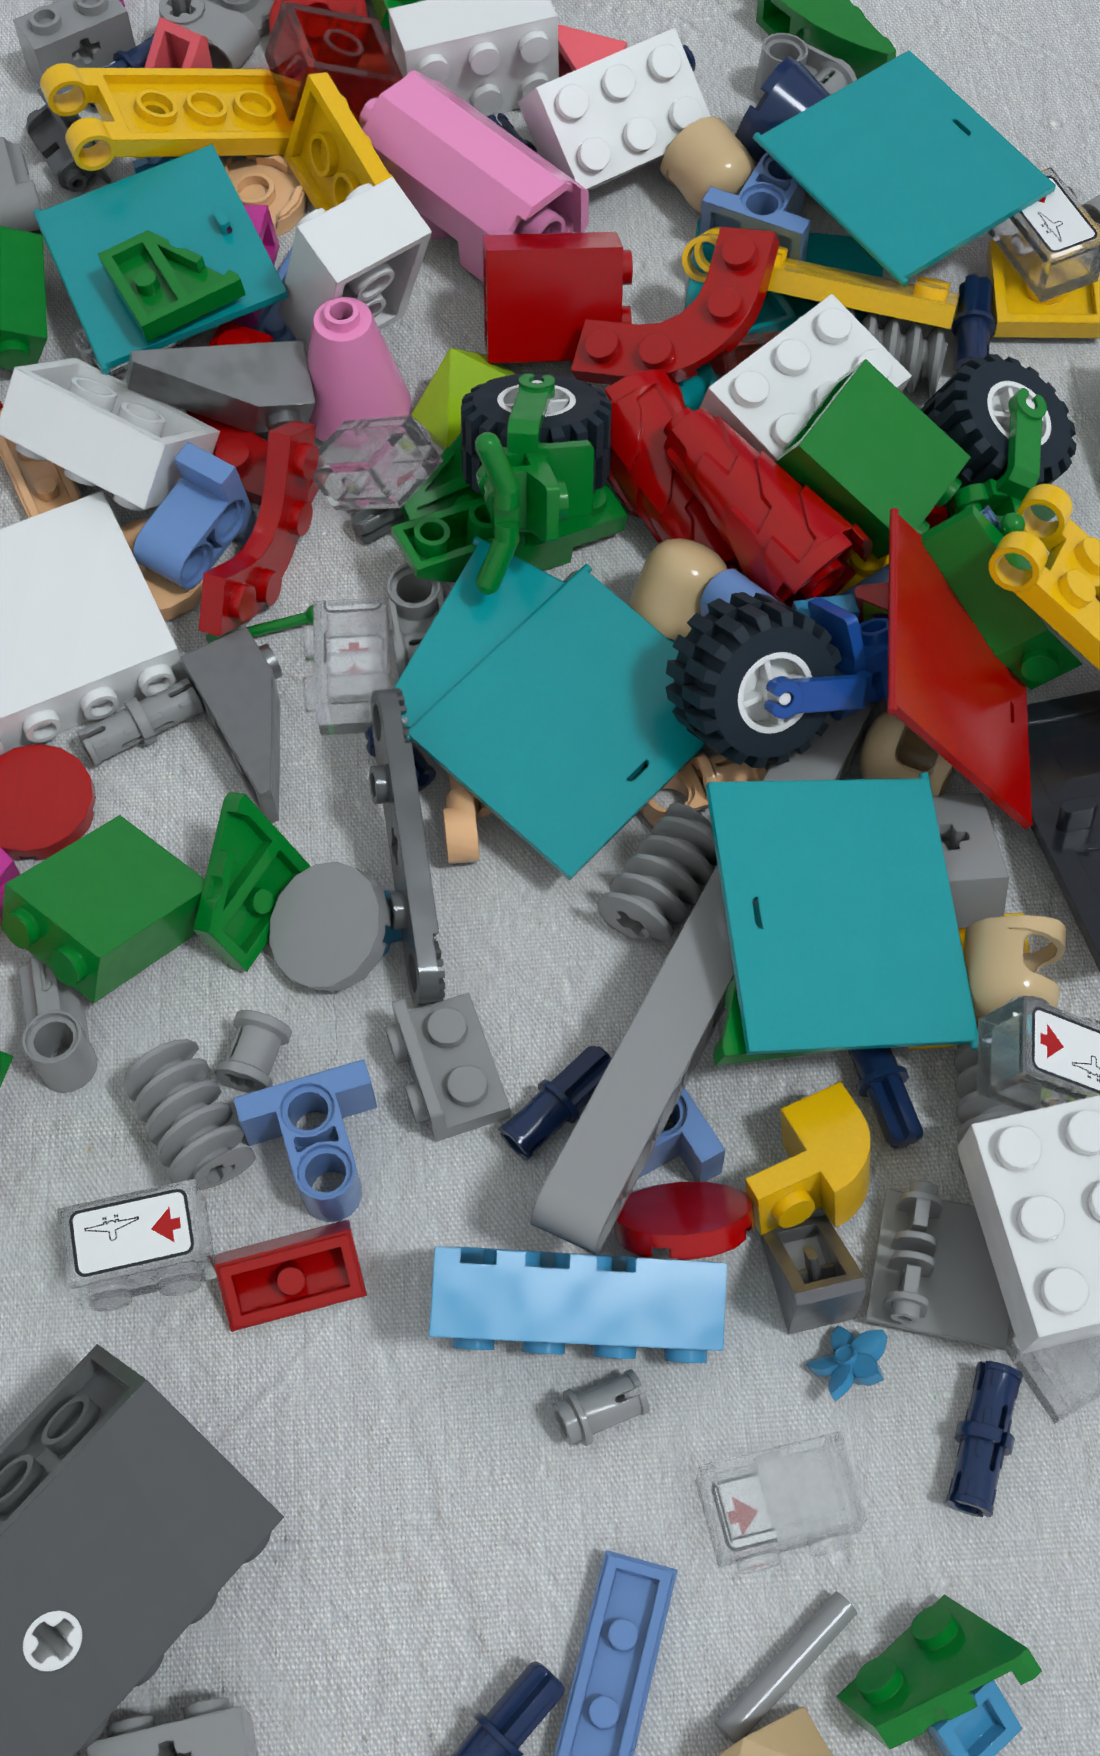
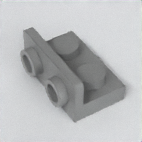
M469 992L412 1011L408 1010L405 998L392 1002L396 1024L386 1026L385 1031L396 1065L409 1062L415 1082L404 1085L416 1124L428 1120L434 1140L437 1142L511 1118L510 1105Z

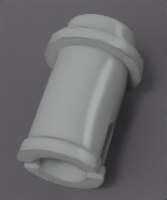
M632 1369L626 1370L622 1375L577 1394L572 1389L563 1391V1400L553 1404V1411L560 1431L569 1445L581 1441L583 1445L587 1446L593 1443L594 1434L638 1415L643 1416L649 1413V1403L645 1392L620 1403H617L615 1400L616 1397L642 1385Z

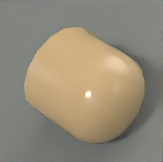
M711 116L700 118L689 124L675 136L666 149L660 171L672 186L680 190L691 207L701 214L702 199L711 186L739 195L755 169L756 164L747 149L724 121Z
M682 538L667 539L660 542L650 552L627 605L666 638L676 640L678 634L685 638L692 629L687 622L695 613L701 615L700 601L704 589L718 573L726 570L727 566L716 552L700 543Z
M887 711L880 714L869 728L861 748L860 771L862 778L917 779L920 773L927 772L929 774L932 795L938 797L944 794L953 766L898 717L889 715Z
M1033 915L1000 916L976 921L966 928L964 961L976 1021L1002 1031H1024L1032 1028V1012L1035 1007L1055 1012L1059 1001L1060 987L1055 981L1037 974L1041 967L1054 964L1064 956L1066 926L1060 920ZM1039 935L1051 941L1049 945L1036 952L1024 954V944L1028 936Z

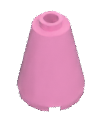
M337 297L323 303L314 314L307 356L316 402L308 424L316 425L315 437L327 443L328 450L335 453L363 455L382 450L392 443L391 436L402 426L404 431L410 422L412 405L408 387L370 309L365 303L351 297Z

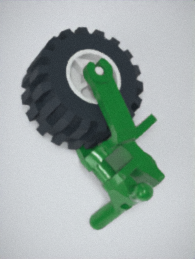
M988 354L984 358L977 356L971 359L920 409L971 457L957 475L962 484L947 502L948 519L972 505L979 511L989 505L999 521L997 529L1004 536L1011 532L1024 531L1025 520L1022 515L1016 512L1027 492L1040 484H1052L1067 471L1072 464L1070 458L1075 455L1077 446L1072 439L1076 434L1075 426L1067 417L1069 410L1065 402L1059 400L1055 394L1056 389L1049 381L1045 383L1039 377V373L1030 366L1028 368L1023 367L1017 359L1008 356L1003 360L998 354ZM1030 506L1033 514L1043 521L1048 522L1056 516L1053 510L1046 506Z
M522 373L488 380L487 383L479 384L472 388L471 393L465 394L461 405V461L463 479L467 484L472 485L474 491L484 495V501L490 512L494 533L493 540L476 578V587L482 594L492 595L499 590L519 543V532H532L543 542L558 541L559 519L588 516L592 513L593 494H595V490L603 488L610 474L612 418L610 399L606 398V394L602 390L592 387V384L556 374Z

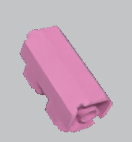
M413 70L382 92L378 98H372L364 105L359 116L360 125L363 127V132L371 139L373 148L388 173L394 177L397 184L432 231L431 238L445 239L452 236L456 239L459 246L460 265L483 282V235L573 233V231L575 233H583L589 223V191L440 82L426 77L419 71Z

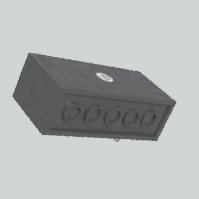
M98 1344L0 1445V1756H75L79 1750H83L93 1744L104 1731L111 1713L134 1687L142 1685L156 1673L163 1661L164 1653L190 1624L201 1620L212 1609L221 1588L243 1564L250 1562L264 1550L269 1542L272 1530L284 1518L147 1379Z

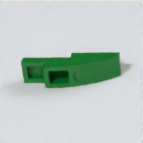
M758 0L756 23L769 36L775 33H789L798 36L805 43L848 63L855 72L857 79L896 58V49L887 37L882 36L865 18L862 10L854 6L849 0Z
M606 483L603 488L595 490V494H593V511L590 515L559 519L558 541L543 542L532 532H519V543L514 556L542 571L571 563L573 547L624 531L627 514ZM484 497L391 526V535L416 578L438 582H456L477 547L472 544L476 536L489 543L492 542L494 537L490 512L487 509Z

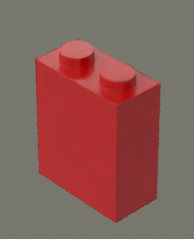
M617 232L483 235L484 341L488 363L573 361L585 319L632 324L630 306H622L623 285L632 284L631 250H623V245Z

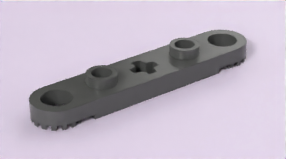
M400 688L373 690L371 695V723L377 765L370 766L369 781L373 803L383 804L395 886V891L387 893V902L391 910L390 926L392 930L401 929L408 984L414 1004L416 1006L434 1004L443 1001V998H445V982L443 980L445 978V971H438V967H442L444 963L443 959H441L442 952L439 948V943L434 938L439 933L413 748L412 742H408L409 729L407 726H403V724H408V717H401V715L406 714L407 708L406 705L404 706L405 698L402 696Z

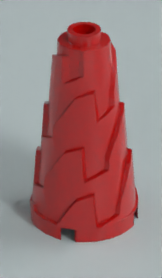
M661 369L646 370L627 376L605 388L604 391L612 404L610 474L607 481L631 514L642 520L658 544L667 539L679 538L700 543L716 552L726 564L727 569H735L744 575L736 556L723 541L718 530L706 515L707 511L666 457V451L663 448L667 438L663 433L664 427L676 413L686 408L682 390L674 376L671 374L670 378L667 372Z
M684 408L668 421L663 430V433L667 436L663 448L666 451L665 454L668 461L707 511L706 515L718 530L723 541L736 556L742 571L748 579L778 601L792 608L793 601L834 596L856 574V571L846 562L855 551L864 562L867 560L872 550L873 542L856 523L852 525L807 485L803 487L765 452L761 451L759 453L719 415L714 418L703 408L692 411L691 408Z

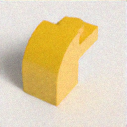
M841 1081L780 1109L782 1146L790 1158L745 1178L746 1194L753 1202L754 1225L760 1235L778 1227L791 1228L799 1225L821 1207L833 1226L837 1228L852 1218L864 1203L870 1186V1132L865 1117Z

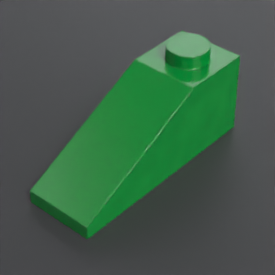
M972 505L922 534V544L994 655L1030 690L1083 665V655L1014 592L1005 590L994 582L989 573V561L1004 535ZM1015 553L1004 554L1006 560L1013 567L1021 570L1032 569L1029 561L1023 556Z

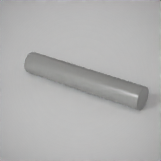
M835 1591L715 1722V1725L733 1744L749 1734L857 1615L854 1606L843 1595Z

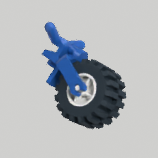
M745 592L731 594L730 603L718 598L707 604L709 613L705 617L698 613L692 616L687 622L692 629L685 638L678 634L672 647L679 652L676 660L667 661L665 673L674 679L673 683L666 686L667 699L677 705L672 712L678 722L687 727L686 730L729 761L738 765H742L744 762L752 768H765L769 760L778 766L789 762L791 751L794 750L801 755L812 747L809 739L815 733L822 736L829 726L824 722L828 713L835 720L839 721L856 713L858 709L865 708L871 702L876 704L888 698V618H874L859 624L856 615L822 597L808 602L809 618L768 595L755 593L754 597Z

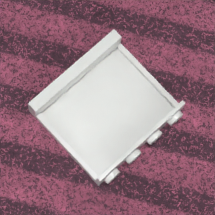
M103 491L0 529V755L13 748L49 741L60 732L87 721L106 718L117 709L125 707V702L133 698L140 701L153 696L186 678L178 648Z

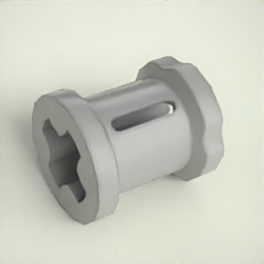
M240 1010L234 1019L233 1025L237 1028V1032L226 1060L217 1062L214 1073L216 1078L225 1085L239 1091L251 1093L273 1085L269 1077L280 1046L289 1043L292 1030L283 1021L271 1015L254 1010Z

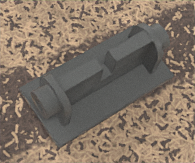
M39 88L37 91L44 100L45 105L28 115L26 131L40 153L46 158L45 161L57 178L60 186L72 192L82 191L86 187L87 181L96 173L109 184L111 179L104 168L96 171H87L78 167L66 144V132L75 121L81 119L79 114L67 117L55 114L50 109L41 88ZM93 140L85 144L82 148H89L97 143Z

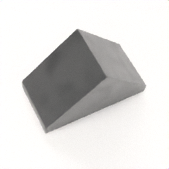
M826 1215L806 1219L801 1224L791 1228L778 1227L761 1235L762 1245L788 1335L856 1319L867 1291L865 1277Z

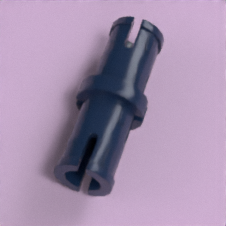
M980 1361L976 1365L973 1391L965 1420L958 1422L954 1438L960 1444L953 1478H951L945 1503L952 1509L968 1515L991 1517L993 1515L996 1488L1004 1456L1010 1455L1013 1450L1015 1438L1010 1434L1015 1401L1018 1397L1023 1375L1016 1368L993 1361H986L984 1363Z

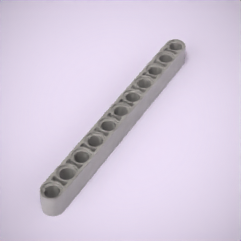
M871 702L865 708L858 709L856 713L839 721L835 720L828 713L824 722L829 726L822 736L815 733L809 739L812 747L801 755L794 750L791 751L789 762L778 766L772 763L763 781L844 780L871 727L879 703L873 704ZM718 864L548 1175L532 1211L531 1225L595 1255L599 1253L607 1240L684 1087H686L725 1011L723 1008L727 986L734 978V969Z

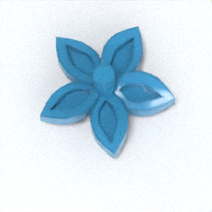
M837 1325L830 1337L834 1354L820 1356L806 1363V1366L815 1375L821 1377L831 1376L828 1388L830 1395L836 1402L850 1389L853 1382L857 1385L871 1386L884 1380L877 1361L884 1354L888 1337L883 1329L865 1331L854 1338L851 1332Z

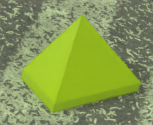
M450 347L411 414L412 423L444 451L461 433V405L465 394L471 393L472 388L479 384L487 383L488 380L514 375L515 373L504 363H488L486 354Z

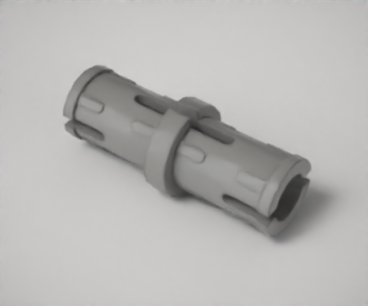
M185 678L168 687V689L139 702L136 698L125 702V709L114 713L98 723L80 729L76 733L92 764L96 766L113 757V755L141 742L147 746L157 741L156 735L182 721L204 713V709L195 689L191 686L190 681Z

